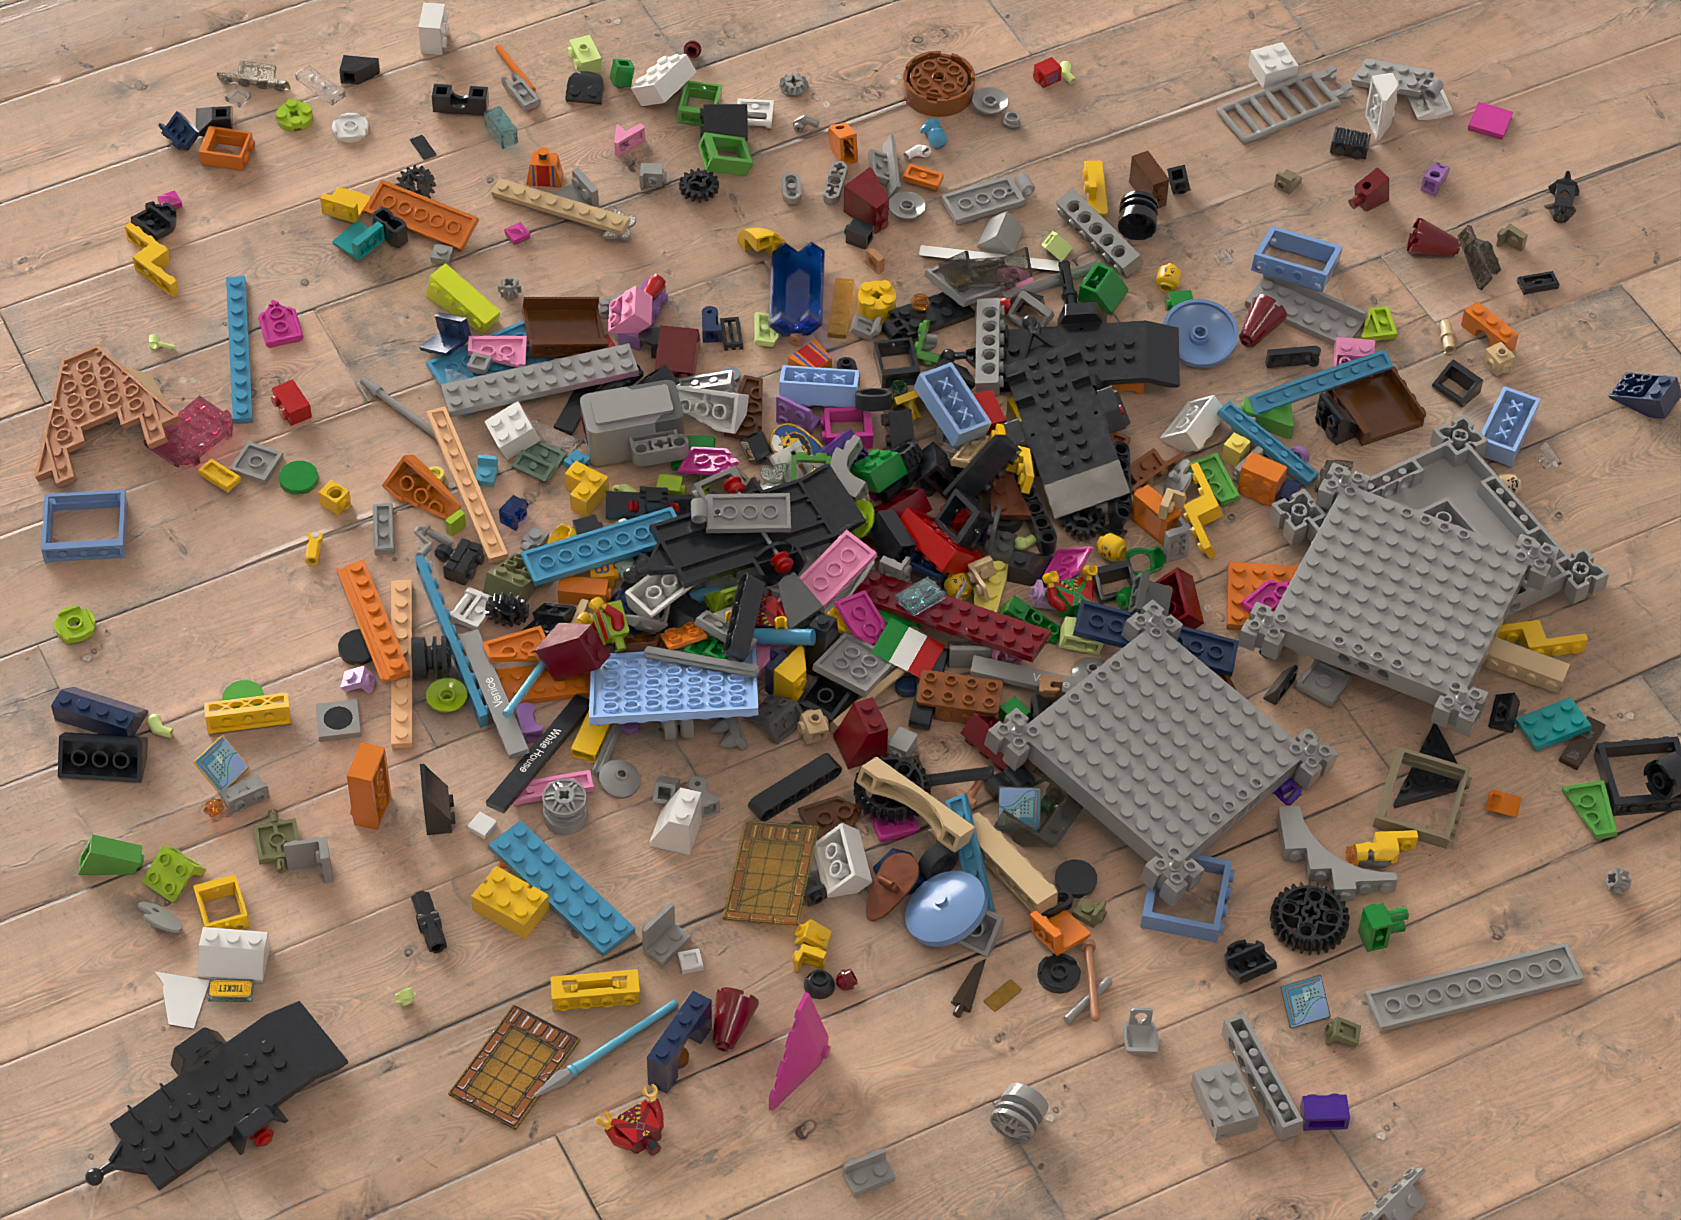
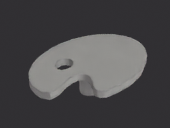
M1183 460L1172 469L1164 484V494L1167 488L1184 492L1193 477L1191 472L1185 474L1191 465V461Z
M138 903L137 907L148 913L144 914L143 918L151 924V928L155 930L162 929L172 933L180 932L182 924L170 911L154 903Z

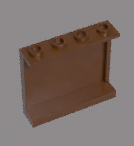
M524 297L522 315L530 358H564L608 348V340L604 339L598 309L599 297Z
M1395 366L1372 377L1369 376L1325 392L1329 398L1345 409L1358 424L1356 439L1361 446L1422 427L1426 417L1425 409L1420 406L1415 394L1411 393L1405 380H1402Z

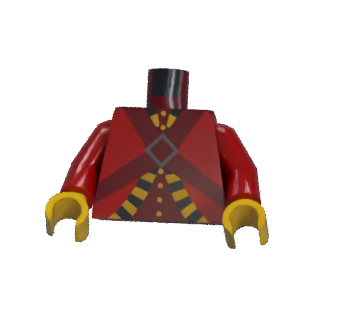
M764 587L755 628H775V630H778V628L784 627L787 630V618L783 606L778 604L776 597H771L772 590ZM732 611L725 613V623L730 621Z
M651 1084L653 1089L652 1095L647 1093L646 1087L643 1088V1095L649 1098V1102L645 1099L612 1119L609 1112H603L606 1122H603L600 1117L596 1118L597 1125L605 1127L604 1131L614 1146L630 1150L634 1154H638L645 1149L651 1156L660 1152L662 1147L658 1141L662 1138L661 1131L664 1128V1113L659 1099L655 1097L658 1093L656 1085Z

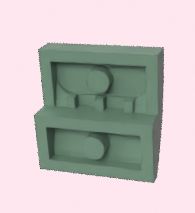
M539 441L525 451L521 450L512 464V468L546 483L561 467L563 460L567 457V453Z

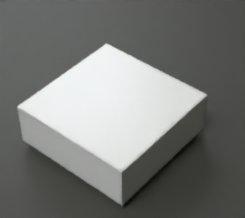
M479 811L469 823L467 829L475 835L486 839L497 826V821Z
M699 948L678 952L682 974L704 970Z

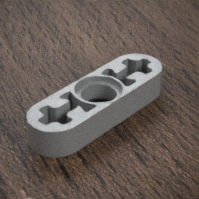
M835 161L831 165L823 190V201L826 204L833 205L839 202L848 168L847 164L843 161ZM832 181H839L840 183L837 184V185H834V184H831L830 182H832Z

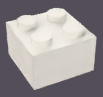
M423 3L418 27L421 54L442 55L443 49L447 48L446 35L450 33V25H447L449 13L445 11V4Z
M1283 42L1250 51L1248 67L1263 89L1297 76L1298 64Z
M518 401L485 421L497 446L507 460L519 454L521 450L524 451L541 441L528 415Z

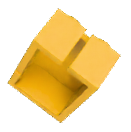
M498 866L494 867L485 878V883L482 882L471 895L473 911L523 939L529 936L550 910L549 895L534 886L530 889V885Z

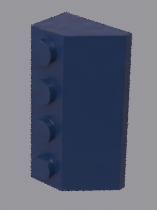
M76 687L61 689L51 704L56 721L106 735L135 736L148 714L146 709Z

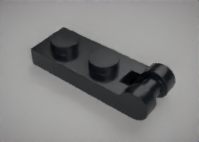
M1319 346L1268 349L1265 361L1266 367L1278 368L1298 365L1316 367L1319 364L1321 348Z

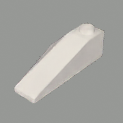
M676 385L683 413L696 418L699 422L707 424L716 431L736 434L747 415L749 395Z

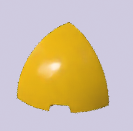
M759 227L747 228L740 231L737 236V243L744 251L750 248H754L756 252L765 249L772 258L788 251L786 241L769 229Z

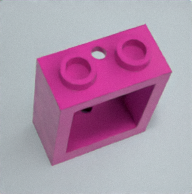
M856 407L824 408V416H820V427L824 428V431H821L822 443L827 445L841 434H831L830 423L863 422V432L855 433V435L861 438L865 449L873 448L871 411H862Z

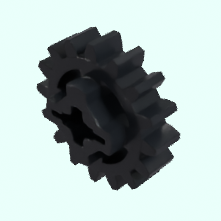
M414 165L413 169L406 167L407 172H400L402 177L396 178L399 183L395 185L431 199L429 194L435 193L432 187H435L436 183L433 181L435 177L429 169L425 170L422 165L418 169Z
M697 168V171L690 169V173L684 172V177H680L679 190H681V195H685V199L691 198V202H694L695 199L699 203H701L702 199L708 201V197L715 198V194H718V176H713V172L707 173L706 169L700 171V168Z
M1096 506L1062 517V526L1065 527V532L1071 531V537L1078 535V539H1081L1082 536H1085L1086 540H1089L1090 535L1095 538L1097 533L1101 534V528L1105 526V514H1102L1101 508L1096 509Z
M501 592L499 596L495 593L493 597L489 596L488 601H486L485 615L489 616V620H495V624L502 623L504 627L506 624H509L510 627H513V624L520 626L521 622L525 623L526 618L529 617V604H526L525 599L520 600L519 595L514 597L512 593L505 595L504 592Z

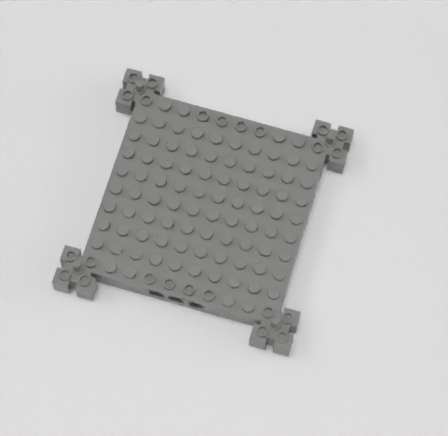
M1466 415L1452 420L1451 427L1443 424L1433 429L1430 441L1431 449L1370 477L1367 492L1514 548L1521 534L1537 539L1536 541L1540 543V546L1545 542L1559 548L1556 563L1548 575L1542 591L1526 586L1527 581L1524 580L1506 617L1563 589V594L1572 604H1575L1585 599L1587 592L1594 595L1606 587L1609 573L1600 563L1593 564L1594 556L1585 547L1572 552L1570 556L1481 458L1485 456L1488 440L1479 430L1473 432L1474 424ZM1305 489L1292 494L1289 502L1283 498L1271 505L1269 520L1278 530L1284 529L1283 536L1291 546L1305 540V536L1312 542L1329 512L1328 509L1316 505V502L1313 503L1314 499Z
M1333 462L1327 473V478H1324L1318 489L1316 505L1329 510L1326 518L1274 613L1271 611L1272 607L1256 602L1250 612L1249 619L1246 620L1240 631L1238 646L1254 651L1255 647L1262 649L1261 655L1273 660H1277L1283 646L1435 705L1431 718L1432 723L1445 728L1449 723L1455 726V732L1470 737L1476 726L1477 719L1480 718L1488 696V692L1472 687L1476 676L1524 580L1527 581L1526 586L1542 591L1548 575L1556 563L1559 548L1545 542L1540 546V543L1536 541L1537 539L1524 534L1520 535L1514 548L1367 492L1371 476L1358 471L1350 474L1347 467Z
M1152 599L1142 607L1140 614L1136 612L1126 620L1121 635L1130 643L1030 723L1027 724L1029 718L1018 708H1015L1005 716L1003 723L999 721L988 730L984 745L996 755L1002 752L1004 754L1003 761L1014 771L1023 765L1027 759L1043 771L1148 862L1144 866L1140 880L1152 890L1156 887L1161 890L1159 896L1172 907L1183 897L1185 890L1189 892L1200 882L1204 868L1195 861V858L1294 774L1296 775L1294 780L1305 790L1309 789L1317 782L1319 775L1324 776L1333 768L1338 753L1328 744L1322 746L1318 744L1319 737L1308 728L1296 736V739L1291 737L1176 640L1180 635L1183 624L1172 615L1164 616L1165 609Z

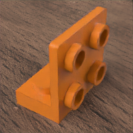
M694 621L687 622L683 627L677 629L669 628L665 630V633L660 634L663 648L668 650L685 649L689 644L708 638L707 633L696 626Z
M1037 910L1029 914L1031 933L1056 956L1091 937V932L1067 910L1050 919L1042 916Z

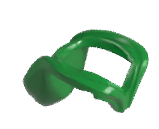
M1137 547L1126 552V560L1129 561L1135 555H1147L1150 559V567L1145 571L1149 572L1150 575L1162 569L1165 563V555L1160 547ZM1134 571L1135 577L1142 571Z

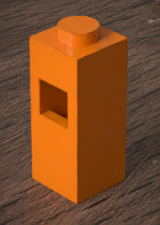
M577 576L561 578L557 590L558 603L579 605L582 599L589 600L590 602L592 599L600 597L605 604L608 600H611L612 588H609V579Z

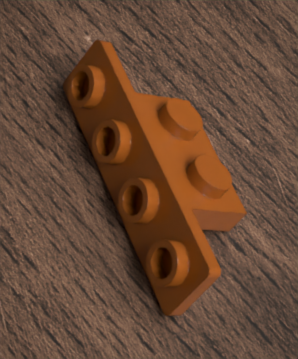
M1153 448L1130 464L1131 481L1134 484L1131 487L1132 495L1142 484L1146 486L1152 483L1155 475L1160 477L1169 471L1167 469L1168 466L1172 465V467H1175L1179 462L1183 461L1181 457L1186 454L1184 450L1165 463L1156 449Z

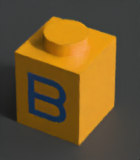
M613 563L589 570L590 578L609 579V588H616L615 580L619 579L618 567L614 568Z

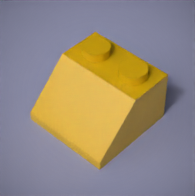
M802 645L798 646L774 669V695L798 701L806 690V664L804 647Z

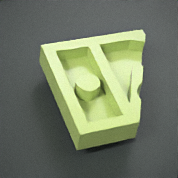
M756 312L754 316V345L774 347L790 325L792 316Z

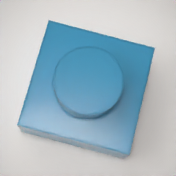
M577 449L563 460V465L568 469L575 461L586 466L591 464L590 458Z

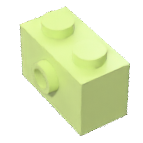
M590 35L569 40L570 47L567 48L569 57L573 58L576 70L595 73L602 71L601 56Z
M1066 616L1060 628L1059 647L1099 655L1104 643L1074 636L1073 631L1076 618Z

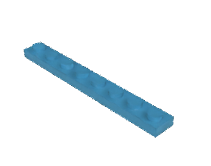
M1386 349L1253 394L1249 396L1248 400L1255 415H1259L1389 370L1393 367V364Z

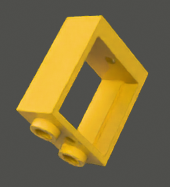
M235 874L193 886L204 927L244 930L250 927L248 914ZM235 894L240 915L209 923L204 903Z

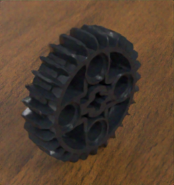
M890 753L885 758L881 754L879 755V759L900 774H906L903 776L911 782L915 780L918 787L931 795L929 775L926 774L925 768H921L920 762L914 764V759L912 758L908 761L906 760V755L903 758H899L898 753H896L895 757H891ZM859 772L856 773L853 795L855 796V803L858 804L859 810H863L864 816L870 814V820H873L875 817L878 818V824L881 820H885L886 825H888L889 821H893L895 826L897 821L901 820L905 824L906 818L912 821L913 815L919 817L915 810L894 799L872 794L869 798L865 788L856 782Z
M1310 881L1307 885H1303L1300 882L1299 887L1293 883L1291 889L1285 887L1284 892H1279L1278 897H1275L1270 910L1271 928L1274 929L1275 936L1279 935L1278 941L1285 940L1284 946L1291 945L1292 951L1297 948L1300 949V954L1303 951H1308L1309 955H1311L1312 951H1316L1317 955H1319L1321 950L1327 953L1329 948L1334 950L1336 944L1340 945L1342 939L1346 937L1350 915H1348L1349 908L1345 907L1346 902L1340 901L1341 895L1334 896V889L1330 892L1327 891V885L1324 888L1319 887V882L1316 886H1312ZM1289 927L1297 929L1296 932L1291 930ZM1316 934L1324 935L1321 937H1315Z

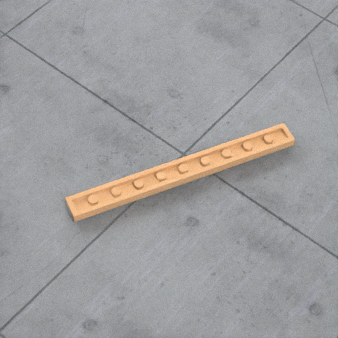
M446 407L427 411L429 423L479 542L483 546L488 563L507 559L508 553Z
M412 580L391 581V626L411 675L391 681L392 749L413 748Z

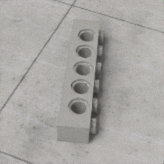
M1073 188L1055 201L1058 207V214L1062 218L1066 217L1069 225L1073 229L1077 228L1081 237L1085 241L1088 239L1091 242L1092 248L1096 252L1100 251L1103 259L1107 263L1111 262L1119 275L1122 273L1128 278L1144 265L1141 255Z
M1000 298L977 299L976 393L992 389L995 396L1000 395V387H1004L1003 376H1000V373H1004L1003 361L1001 362V359H1004V347H1001V345H1004V333H1001V331L1005 330L1004 319H1001V317H1005L1004 305L1001 306Z
M1243 1013L1224 1020L1221 1034L1280 1141L1299 1135L1303 1119L1245 1014Z

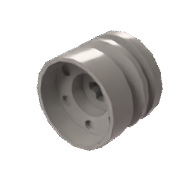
M565 778L551 782L544 789L542 795L545 825L550 831L559 835H572L581 831L588 819L586 790L580 783L572 779Z
M1012 1083L1006 1087L1002 1094L1000 1102L996 1105L995 1110L990 1116V1122L997 1132L1015 1142L1027 1143L1032 1140L1034 1132L1038 1129V1124L1042 1122L1048 1111L1049 1105L1046 1099L1035 1089L1024 1084Z

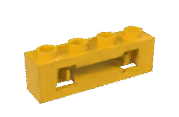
M638 969L550 977L553 1011H567L578 1008L589 1009L602 1006L611 1007L613 1005L630 1006L640 1003ZM624 977H627V980H616V981H613V979H612V978H624ZM575 981H577V984H571V985H563V984H562V983H565V982H575Z

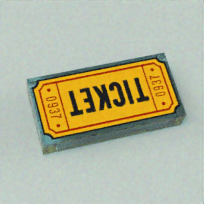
M210 979L207 996L208 1002H252L254 979Z

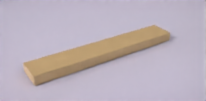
M898 667L878 683L866 697L862 696L858 701L871 697L875 699L906 674L907 671ZM851 706L829 724L828 728L831 733L838 729Z

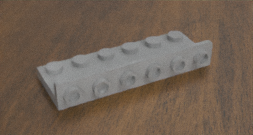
M1264 274L1263 278L1245 300V306L1250 308L1253 299L1259 294L1274 298L1276 300L1275 304L1279 307L1282 305L1287 312L1284 324L1334 346L1337 337L1355 338L1364 326L1367 314L1366 311L1321 291Z

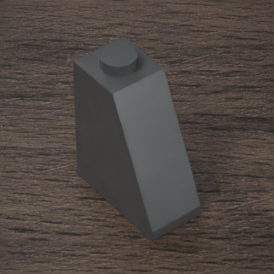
M795 572L784 576L780 580L778 586L787 618L788 629H806L818 612L825 614L824 606Z

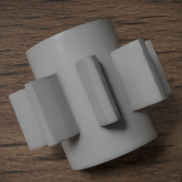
M512 277L502 279L501 285H498V292L501 294V298L509 301L518 298V293L522 292L519 280H515Z
M1615 867L1614 871L1608 872L1604 881L1609 886L1607 890L1619 895L1629 890L1632 881L1628 877L1629 871Z

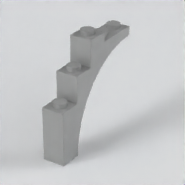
M1300 806L1278 807L1276 821L1283 861L1304 860L1308 881L1321 882L1329 880L1330 890H1335L1334 896L1341 895L1340 901L1345 902L1354 901L1355 893L1395 892L1398 880L1396 873L1363 869L1343 861L1324 848L1311 834L1303 820Z

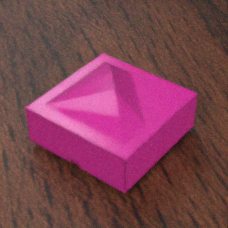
M175 190L157 196L161 205L166 202L175 209L183 207L182 201Z
M521 222L504 229L505 235L514 245L530 238V232Z

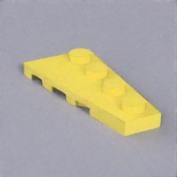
M993 561L996 575L983 579L987 587L989 601L985 602L982 596L977 595L975 584H973V604L998 613L1007 580L1009 564L1002 561Z

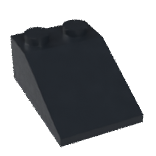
M420 764L427 835L452 833V824H456L455 811H450V807H454L453 794H449L448 786L425 764Z

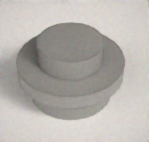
M1010 111L1003 117V124L1009 128H1016L1021 124V118L1017 112Z

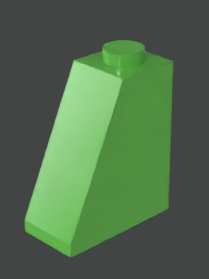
M1244 396V402L1240 404L1239 408L1248 416L1256 417V423L1269 433L1292 439L1294 428L1292 404L1255 415L1248 400L1249 396Z
M92 834L80 856L78 874L134 875L138 867H142L144 862L142 845Z

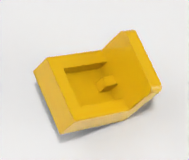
M810 919L804 924H800L796 929L795 935L797 937L795 944L799 946L801 943L806 942L824 951L827 949L832 931Z
M802 943L800 950H796L792 958L794 971L799 973L803 963L824 970L827 952L819 947H812Z

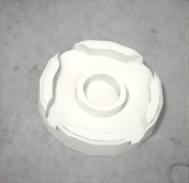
M357 113L342 114L332 124L334 137L345 143L360 141L366 137L369 131L367 119Z

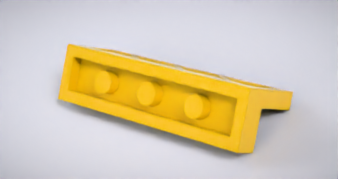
M288 693L205 703L207 732L212 734L291 724ZM276 701H284L283 703H274ZM213 709H220V710H218V711H212V712H210V710H213Z

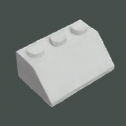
M1393 73L1375 75L1371 79L1365 117L1376 140L1381 139L1390 127L1392 117L1395 116L1394 107L1397 104V91L1400 89V84L1395 79Z
M1215 395L1188 401L1160 437V440L1181 451L1184 450L1185 453L1201 450L1204 447L1205 441L1213 435L1214 429L1222 423L1223 420L1216 414L1223 406Z
M676 574L647 575L628 589L625 595L628 607L638 616L652 618L692 587L684 589Z
M841 823L815 842L813 851L821 883L826 887L828 898L858 893L872 883L858 829Z
M203 927L199 942L197 977L218 980H251L254 983H263L270 951L268 932Z

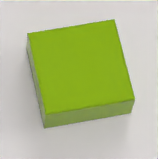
M461 509L445 520L446 533L451 537L466 527V516Z

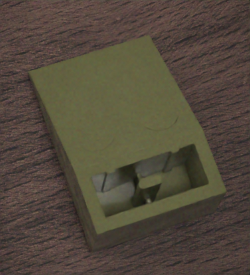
M515 553L487 572L483 593L494 596L495 593L500 596L501 592H504L505 595L512 593V596L519 595L520 600L525 599L527 602L538 586H534L521 558V554Z

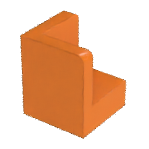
M1490 789L1485 810L1517 817L1522 797Z

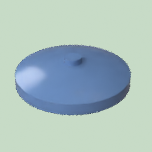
M1205 299L1187 300L1174 306L1164 319V325L1179 328V362L1186 366L1194 368L1217 366L1226 361L1236 348L1238 341L1237 323L1232 314L1216 302Z
M949 871L938 874L925 881L912 894L905 910L906 926L918 942L927 946L942 947L959 942L970 935L983 920L988 906L986 890L981 882L970 873Z

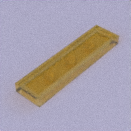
M835 279L827 332L828 338L846 339L854 279Z

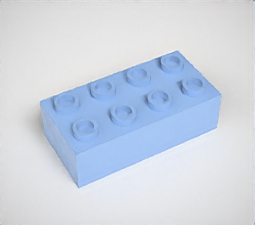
M952 362L919 374L914 389L953 448L986 436L992 422Z
M782 365L779 395L806 407L813 405L824 408L855 407V393L859 389V370Z
M1505 386L1503 387L1481 432L1488 440L1485 456L1483 457L1512 467L1537 415L1540 398Z

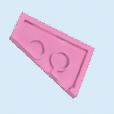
M469 336L468 356H472L476 352L491 356L492 362L516 368L526 366L527 336Z

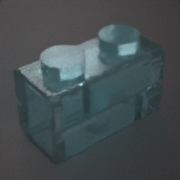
M501 106L484 112L485 127L502 149L518 143L517 128L512 124V121Z

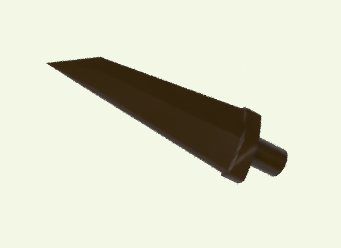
M986 959L973 966L952 998L951 1004L956 1006L953 1016L956 1018H961L963 1011L971 1012Z

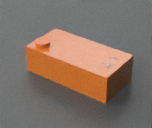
M360 742L346 775L351 803L350 815L353 816L354 825L378 830L392 797L386 750L382 746Z

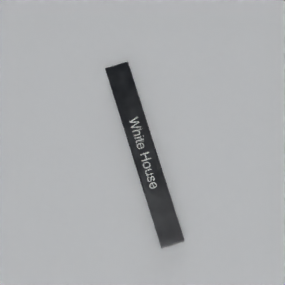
M578 694L573 697L529 749V753L523 756L486 800V806L501 813H505L586 717L589 711L590 699Z

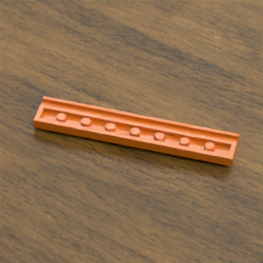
M364 559L347 564L342 569L336 568L381 683L385 684V681H394L411 675Z

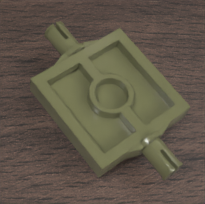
M271 809L268 811L270 821L264 824L253 825L259 865L277 862V871L282 873V866L284 873L287 871L284 843L294 840L299 841L296 818L288 820L278 819V811L273 809V816Z

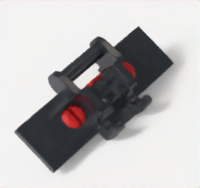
M640 486V492L606 491L605 519L625 518L629 520L669 507H673L676 515L680 516L691 512L692 498L691 495L668 494V487Z

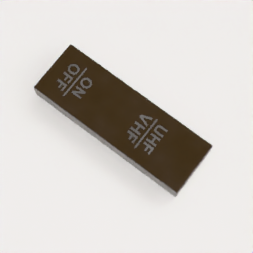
M1590 716L1586 718L1591 724V730L1573 737L1559 758V762L1575 770L1579 769L1606 727V724Z

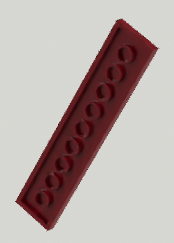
M874 570L868 573L863 582L853 592V594L865 590L878 610L1032 663L1051 638V631L881 574Z

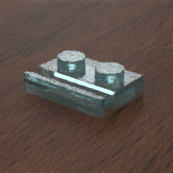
M928 577L895 595V601L904 609L910 611L912 616L919 614L946 598L945 591H941L940 587Z

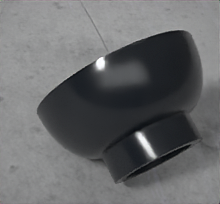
M817 969L806 977L804 990L814 999L828 998L835 990L834 978L825 970Z

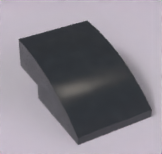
M817 673L799 698L798 703L808 710L821 709L823 716H826L828 721L832 722L852 705L859 694Z

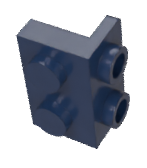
M178 111L175 112L167 125L158 124V127L162 130L161 134L171 139V144L177 149L189 150L201 134Z

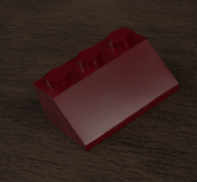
M905 489L888 503L882 502L873 507L875 514L881 510L894 509L899 518H901L906 508L924 514L932 511V507L923 489Z
M1177 567L1155 582L1173 588L1168 616L1172 615L1183 626L1196 629L1204 624L1192 575Z
M973 713L960 734L965 737L966 743L977 747L983 757L991 759L998 770L1004 771L1009 767L1003 761L1004 754L999 752L996 755L984 745L988 730L1000 720L994 715Z

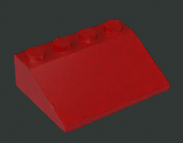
M906 508L900 520L917 543L915 550L922 552L924 559L936 564L935 568L943 574L948 572L953 575L968 572L969 563L984 558L974 548L971 551L957 545L934 522L935 517L910 508Z

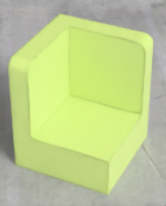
M1054 231L1051 232L1041 245L1060 261H1063L1074 248Z

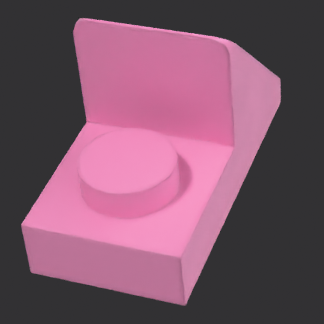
M641 123L630 128L628 131H625L618 124L616 125L614 148L617 157L645 141V127Z

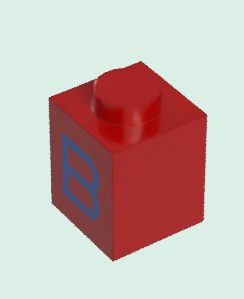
M1053 57L1034 64L1033 78L1043 88L1061 81L1062 67Z

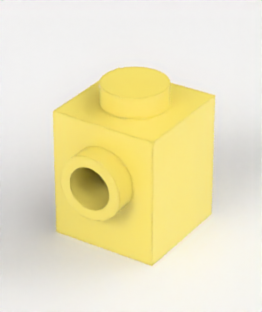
M1233 433L1224 443L1221 460L1236 467L1249 455L1251 441Z

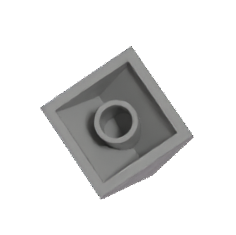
M1005 211L988 219L977 248L1013 256L1024 228L1008 211Z
M948 641L949 668H971L974 655L991 658V648L971 641Z
M987 909L979 926L970 935L956 943L988 957L1002 935L1004 917Z

